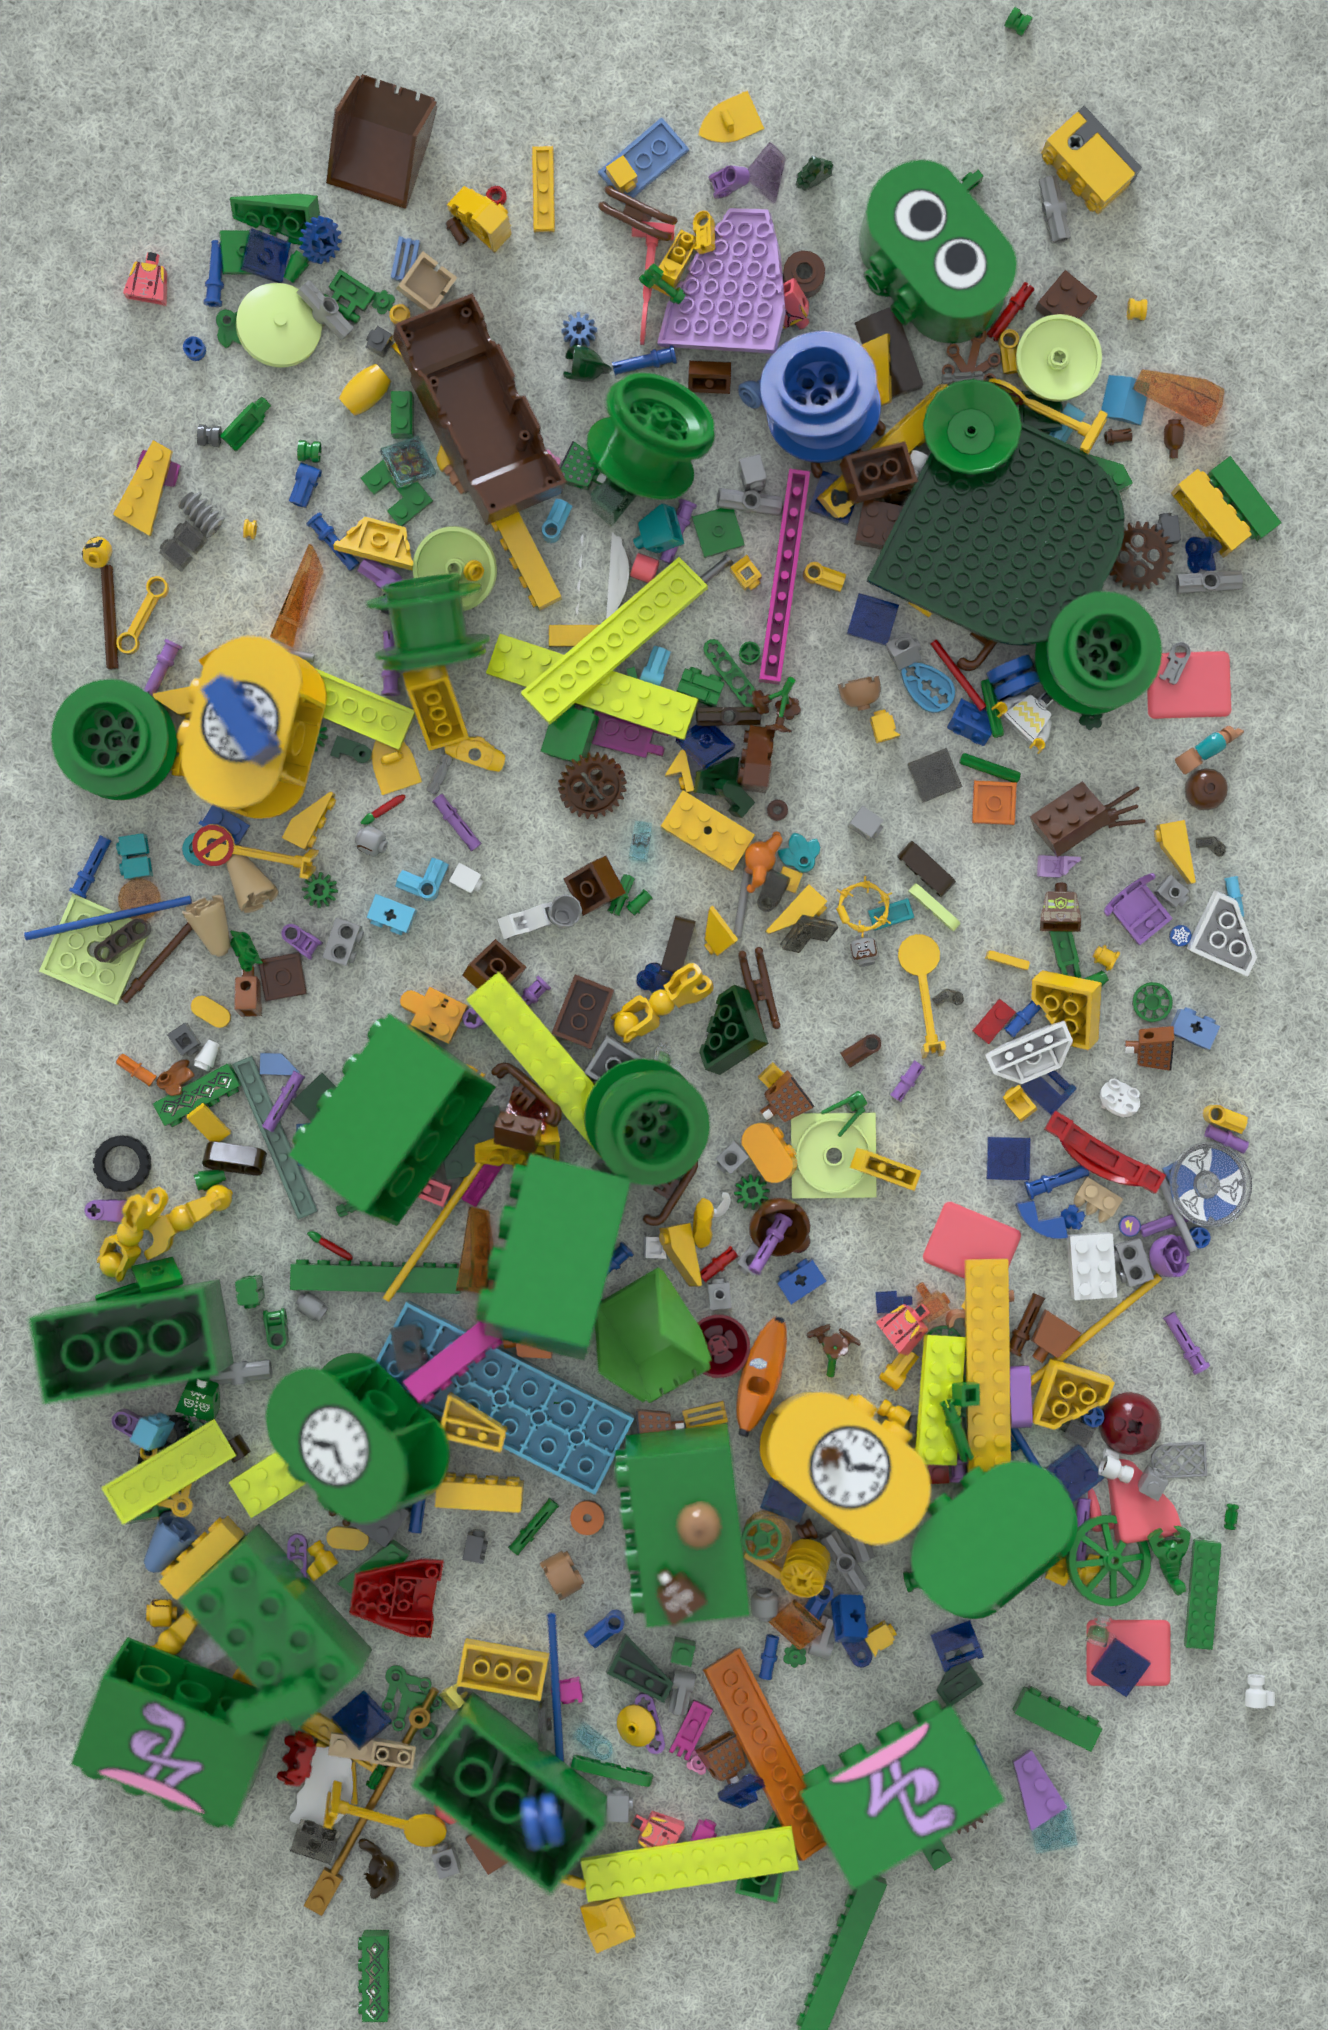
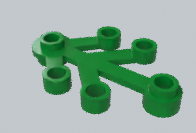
M393 1665L386 1671L385 1678L389 1688L386 1699L381 1707L386 1713L393 1711L395 1707L393 1700L398 1687L402 1698L392 1727L396 1731H402L406 1724L405 1716L408 1706L412 1710L418 1706L417 1702L423 1703L427 1697L425 1694L409 1690L406 1683L417 1685L421 1691H428L432 1682L428 1677L420 1678L409 1675L402 1666ZM398 1673L400 1678L395 1680L392 1674ZM427 1681L429 1686L423 1687L421 1682ZM438 1695L435 1699H437L440 1704L437 1706H434L432 1704L430 1707L434 1710L439 1709L442 1705V1698ZM390 1702L392 1708L387 1709L384 1704ZM416 1716L418 1721H423L422 1716ZM401 1721L403 1726L397 1727L395 1722ZM429 1722L425 1728L420 1729L421 1737L425 1740L433 1739L437 1733L436 1725L433 1722ZM426 1728L431 1729L432 1733L430 1735L424 1733Z

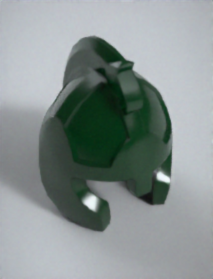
M573 345L565 354L566 359H573L572 373L563 372V376L569 380L590 382L601 374H609L612 370L595 351L587 347Z

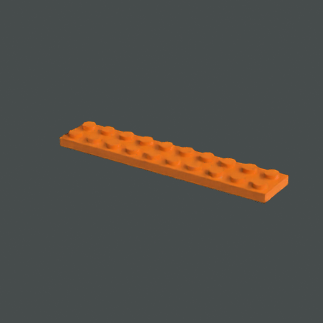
M736 1648L704 1668L703 1672L781 1826H792L797 1857L799 1861H804L826 1846L827 1842L799 1793L800 1790L806 1787L801 1778L804 1774L741 1649Z

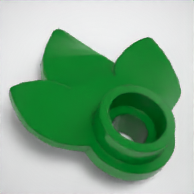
M227 309L220 311L216 316V324L219 327L217 338L225 348H228L233 341L242 345L236 331L237 312L234 313ZM228 316L231 322L229 324H225L223 322V317Z

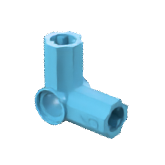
M432 858L423 878L402 870L397 878L395 887L419 896L426 901H433L438 897L439 888L449 864ZM426 886H433L432 894H423V889Z

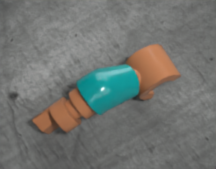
M1226 726L1221 731L1207 736L1195 746L1196 750L1190 748L1175 758V762L1182 773L1187 774L1203 763L1201 759L1207 760L1223 751L1226 745L1242 735L1244 730L1239 728L1234 730L1233 727Z

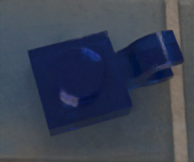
M897 1290L875 1292L877 1313H890L897 1309L898 1306L904 1304L913 1305L912 1295L897 1297Z

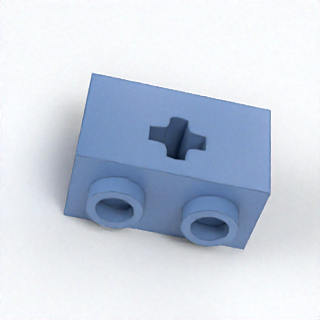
M1187 1007L1184 1010L1178 1009L1171 1023V1026H1174V1036L1203 1049L1210 1050L1220 1026L1215 1024L1216 1020L1207 1016L1200 1018L1196 1016V1011ZM1196 1024L1199 1030L1192 1032L1193 1028L1190 1025Z

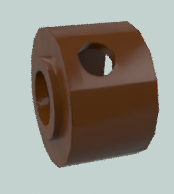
M802 250L793 253L784 264L783 283L795 278L806 298L813 297L820 291L824 283L825 266L822 259L811 251ZM800 264L811 266L813 273L809 278L802 279L797 275L796 269Z

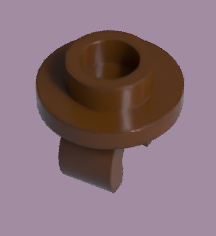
M832 1446L821 1450L820 1458L822 1459L823 1468L827 1469V1464L834 1462L835 1469H838L839 1460L842 1458L841 1451Z

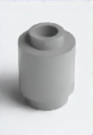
M310 1292L306 1295L302 1293L295 1303L298 1305L296 1310L311 1320L315 1319L318 1322L328 1310L325 1303Z

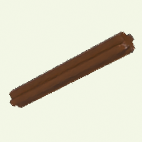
M105 565L101 567L106 668L115 670L119 668L118 647L116 645L113 567Z

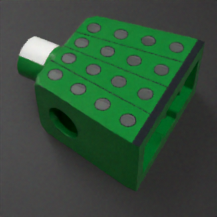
M572 441L560 466L566 480V485L589 491L593 482L604 487L608 477L599 471L588 451Z

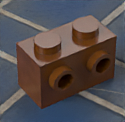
M689 360V390L693 393L730 394L731 362Z
M501 1111L494 1125V1144L535 1154L541 1141L542 1121Z

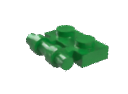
M339 269L328 286L334 292L331 298L335 299L338 303V311L347 321L351 320L356 324L361 316L355 313L357 307L365 312L376 295L373 290ZM341 297L350 302L348 307L339 303Z

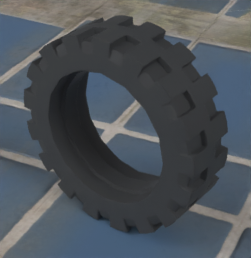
M124 1135L111 1137L102 1142L101 1146L95 1151L93 1171L94 1174L96 1173L99 1183L101 1182L107 1189H111L114 1192L131 1191L141 1186L149 1176L152 1166L151 1155L148 1153L147 1147L138 1139ZM118 1146H127L133 1149L140 1161L137 1174L127 1181L113 1179L107 1173L105 1167V1159L108 1153Z

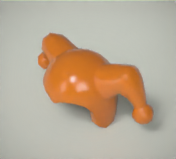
M773 832L772 837L766 842H754L746 849L745 872L753 875L752 883L746 887L747 892L753 893L756 888L763 885L766 873L775 865V854L783 842L780 832Z

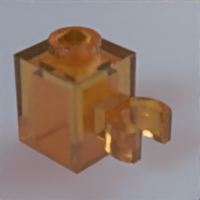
M923 1282L915 1286L923 1298L916 1303L917 1306L923 1304L930 1312L925 1317L928 1323L950 1310L948 1304L951 1302L944 1292L940 1294L936 1290L930 1294Z

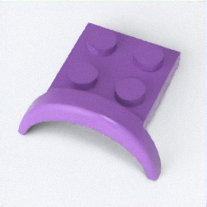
M1154 873L1144 875L1128 885L1111 899L1104 908L1105 915L1108 917L1112 912L1138 945L1144 943L1173 919L1146 886L1148 882L1156 878Z

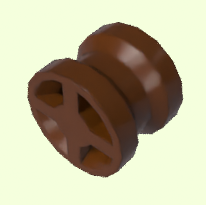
M810 1518L802 1525H795L800 1539L819 1538Z

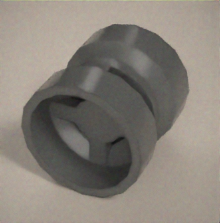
M199 424L197 429V445L205 446L206 444H211L213 447H220L221 426L207 427L205 424Z

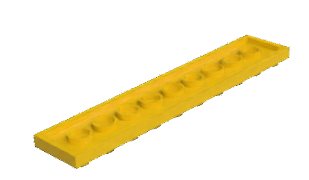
M1008 1259L965 1260L966 1382L979 1383L980 1405L966 1406L967 1441L974 1455L972 1460H969L967 1457L968 1473L978 1466L986 1473L996 1465L1011 1462Z

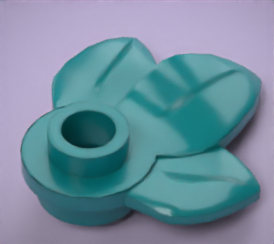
M793 833L789 839V848L778 850V855L786 866H795L802 873L809 872L815 866V858L820 853V844L817 839L807 842L802 835ZM802 859L808 860L806 864L800 863Z

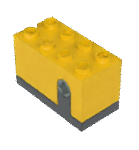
M1085 105L1046 140L1041 152L1044 162L1049 166L1052 165L1057 170L1058 177L1062 181L1066 180L1071 185L1072 192L1078 197L1081 196L1086 201V207L1091 212L1095 211L1097 214L1101 213L1136 180L1137 175L1142 169L1139 163Z

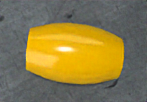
M373 364L357 373L347 383L339 396V400L354 416H357L373 407L387 392L392 381L377 364Z

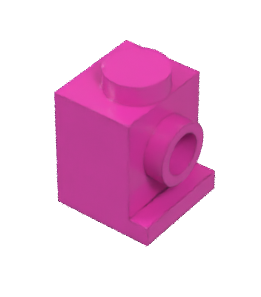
M580 1677L560 1680L562 1704L575 1702L574 1699H578V1703L583 1702Z
M699 1819L689 1841L716 1837L715 1827L717 1824L709 1819L704 1821Z

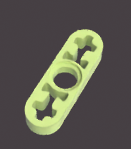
M915 883L908 890L924 907L933 911V915L954 932L959 927L960 921L918 884Z

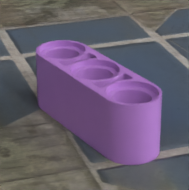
M1010 1366V1428H1031L1033 1414L1029 1366Z

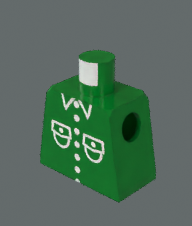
M210 1376L188 1380L175 1412L209 1422L216 1419L220 1410L219 1384L210 1381Z

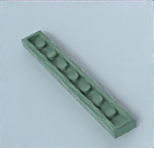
M253 1056L233 1063V1067L297 1219L299 1220L318 1212L298 1162L288 1155L292 1148L281 1122L279 1121L274 1132L262 1127L274 1105Z

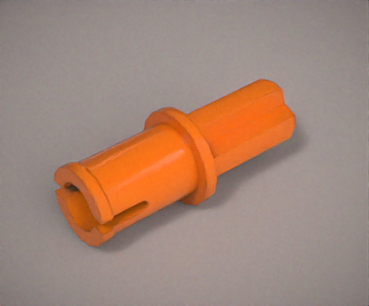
M121 1054L116 1060V1064L132 1074V1078L135 1076L149 1087L157 1077V1075L144 1068L142 1063L138 1064L125 1054Z

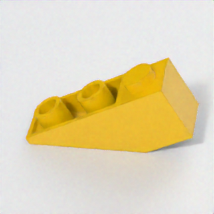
M682 229L659 266L664 271L661 278L673 288H676L695 250L694 247H696V236ZM654 284L652 286L653 289L671 297L657 285Z
M330 791L293 817L282 838L306 851L309 847L312 848L317 840L315 834L318 828L322 829L326 823L327 818H325L327 811H331L336 803L334 798L336 794Z

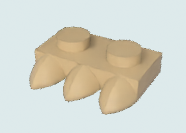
M1086 1176L1075 1194L1074 1204L1076 1207H1080L1087 1201V1216L1094 1214L1100 1209L1098 1220L1099 1223H1103L1110 1217H1113L1123 1198Z

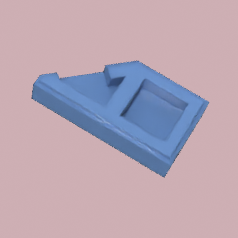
M260 1053V1074L292 1075L293 1071L300 1073L283 1054Z

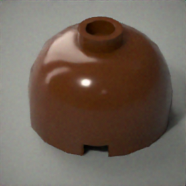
M1204 768L1197 770L1189 776L1185 783L1186 799L1191 806L1198 810L1208 811L1215 809L1224 802L1227 796V781L1220 772L1214 769Z

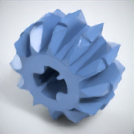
M580 312L576 313L577 318L570 314L568 316L569 321H563V325L566 328L561 329V333L566 335L564 341H571L570 347L576 343L582 346V343H585L589 347V340L595 341L596 339L594 333L597 332V327L593 326L595 320H588V314L581 318ZM577 327H582L581 334H577Z

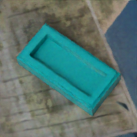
M906 898L889 904L887 920L891 924L886 922L884 925L875 928L874 931L915 918L909 899ZM885 906L868 911L872 926L878 922L874 917L876 916L879 919L885 911Z

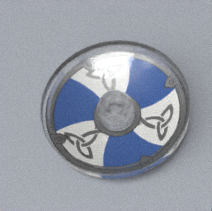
M1203 1142L1187 1148L1178 1156L1171 1169L1169 1189L1175 1207L1188 1221L1204 1227H1219L1233 1222L1244 1212L1252 1193V1178L1248 1165L1236 1150L1218 1142Z

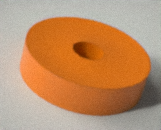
M581 1501L571 1511V1525L576 1532L582 1535H593L603 1526V1509L594 1501ZM585 1514H589L591 1516V1520L585 1521L583 1519V1516Z

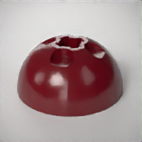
M710 1315L701 1319L697 1323L701 1328L712 1359L709 1361L710 1369L702 1374L712 1378H725L737 1373L745 1365L750 1353V1340L747 1331L737 1320L726 1315Z
M1126 1392L1112 1397L1102 1409L1104 1421L1099 1426V1431L1104 1442L1112 1450L1124 1455H1137L1149 1450L1156 1443L1161 1432L1162 1422L1159 1410L1149 1398L1139 1393Z

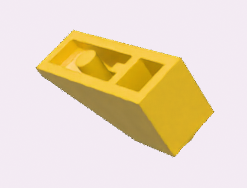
M1185 820L1157 825V830H1154L1156 843L1159 842L1160 848L1186 883H1196Z
M808 884L765 932L771 934L813 918L815 914L819 917L827 909L825 906L827 900Z
M681 1223L659 1228V1241L663 1246V1250L688 1286H702L691 1223Z

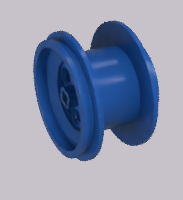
M829 331L805 333L781 345L772 354L764 367L760 381V393L762 403L767 412L768 426L777 444L790 455L808 462H834L858 451L874 434L881 415V400L877 388L876 371L868 352L852 338Z

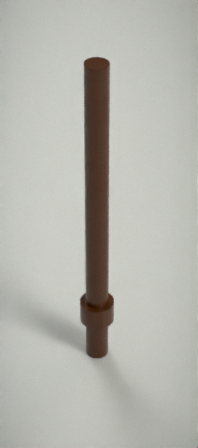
M188 922L140 977L135 978L131 982V987L121 997L125 1003H128L138 991L141 992L147 980L192 931L193 928Z

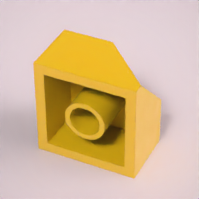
M622 1897L592 1901L580 1906L587 1933L596 1954L636 1937V1928Z

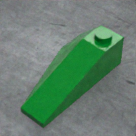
M278 194L230 198L233 219L254 228L259 227V225L270 229L269 234L275 237L277 233L288 237L287 242L296 245L303 244L302 241H299V238L304 235L301 229L306 230L307 228L305 223H312V217L318 219V216H320L317 195Z
M774 1811L763 1830L782 1827ZM785 1872L738 1879L735 1893L779 1904Z

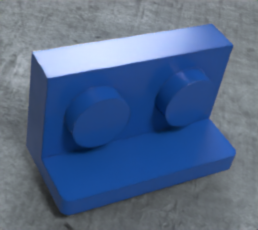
M961 698L948 723L947 729L971 740L975 744L985 746L992 734L987 711H980L976 705Z
M212 805L203 821L200 820L198 823L203 827L208 824H217L225 827L231 833L235 845H239L250 827L249 824L216 805Z

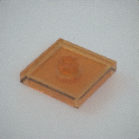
M795 1599L779 1610L776 1617L768 1621L798 1650H801L818 1637L826 1628Z

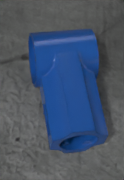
M301 462L296 472V482L289 502L299 507L307 508L313 489L318 485V477L321 478L322 470Z
M825 1580L824 1587L829 1589V1593L827 1595L818 1594L810 1597L800 1613V1616L811 1623L816 1624L828 1602L833 1599V1587L828 1580Z
M611 1610L606 1617L584 1633L587 1641L591 1646L597 1648L611 1636L622 1631L625 1616L620 1610ZM611 1618H618L621 1623L619 1625H612L609 1620Z

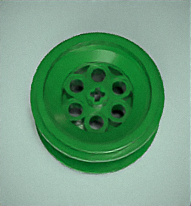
M651 373L628 375L610 388L606 396V409L609 417L597 421L590 428L586 439L588 453L594 464L606 477L629 492L658 500L680 497L689 490L694 480V468L691 461L704 457L714 444L713 417L707 406L696 394L672 379Z
M440 574L406 579L383 585L382 592H386V595L366 601V607L370 609L389 608L395 646L377 651L375 659L384 661L382 662V668L385 670H409L456 663L485 654L486 647L482 645L490 641L489 635L467 634L461 600L462 596L480 591L482 589L481 584H459L461 574Z
M1093 592L1075 599L1059 613L1050 629L1048 641L1035 645V669L1046 693L1063 708L1084 715L1104 714L1132 702L1150 687L1160 668L1162 643L1153 618L1138 602L1115 592ZM1093 629L1100 632V639H1096L1093 636ZM1077 638L1082 643L1081 648L1076 647ZM1111 641L1117 644V651H1113L1110 648ZM1092 653V656L1095 657V660H1093L1092 657H1089V654ZM1109 663H1113L1116 666L1115 673L1109 670ZM1090 672H1095L1097 674V678L1091 676Z
M97 680L76 689L59 707L51 731L53 754L65 776L78 787L109 800H132L150 793L168 776L177 755V732L168 711L158 700L143 689L122 680ZM111 717V726L105 728L103 726L104 719ZM127 719H133V726L130 729H125L124 727ZM99 735L100 742L97 745H92V737ZM140 738L139 746L135 748L133 743L135 739ZM117 739L121 740V742L123 743L122 746L117 745V743H115ZM104 754H108L110 757L109 762L102 765L101 757ZM129 755L131 759L122 765L123 757Z
M633 1059L614 1066L595 1083L585 1105L584 1125L591 1145L616 1175L630 1179L631 1183L650 1186L660 1185L681 1177L697 1163L708 1142L710 1117L701 1094L675 1068L658 1060ZM662 1105H667L664 1112H659ZM666 1125V1129L662 1133H658V1129ZM630 1126V1130L624 1133V1128ZM643 1136H647L646 1142L639 1143Z

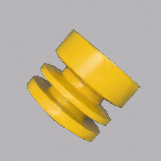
M811 1539L794 1541L789 1546L780 1575L784 1588L791 1594L799 1597L810 1598L818 1595L823 1590L830 1566L831 1557L829 1551L825 1546Z

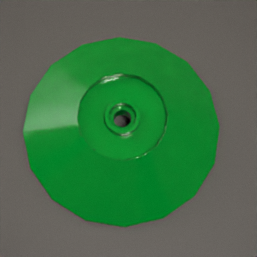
M977 379L953 382L939 391L928 405L923 423L926 445L936 460L952 471L971 475L992 471L1005 463L1018 446L1022 429L1019 410L1009 394L991 382ZM973 429L975 433L969 434L967 430Z

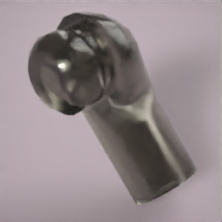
M1217 837L1196 838V848L1208 847L1218 857L1225 855L1226 847Z
M949 988L931 998L936 1007L946 1001L955 1005H961L964 1002L961 992Z

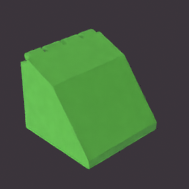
M659 1267L600 1301L595 1318L598 1373L642 1403L646 1400L652 1403L662 1397L663 1394L666 1395L678 1388L679 1385L694 1379V1370L696 1371V1376H699L710 1369L709 1361L712 1359L701 1328L665 1272Z

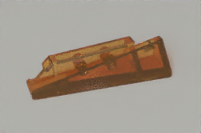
M311 544L307 546L270 634L274 641L292 648L295 643L297 628L302 629L324 572L316 551Z

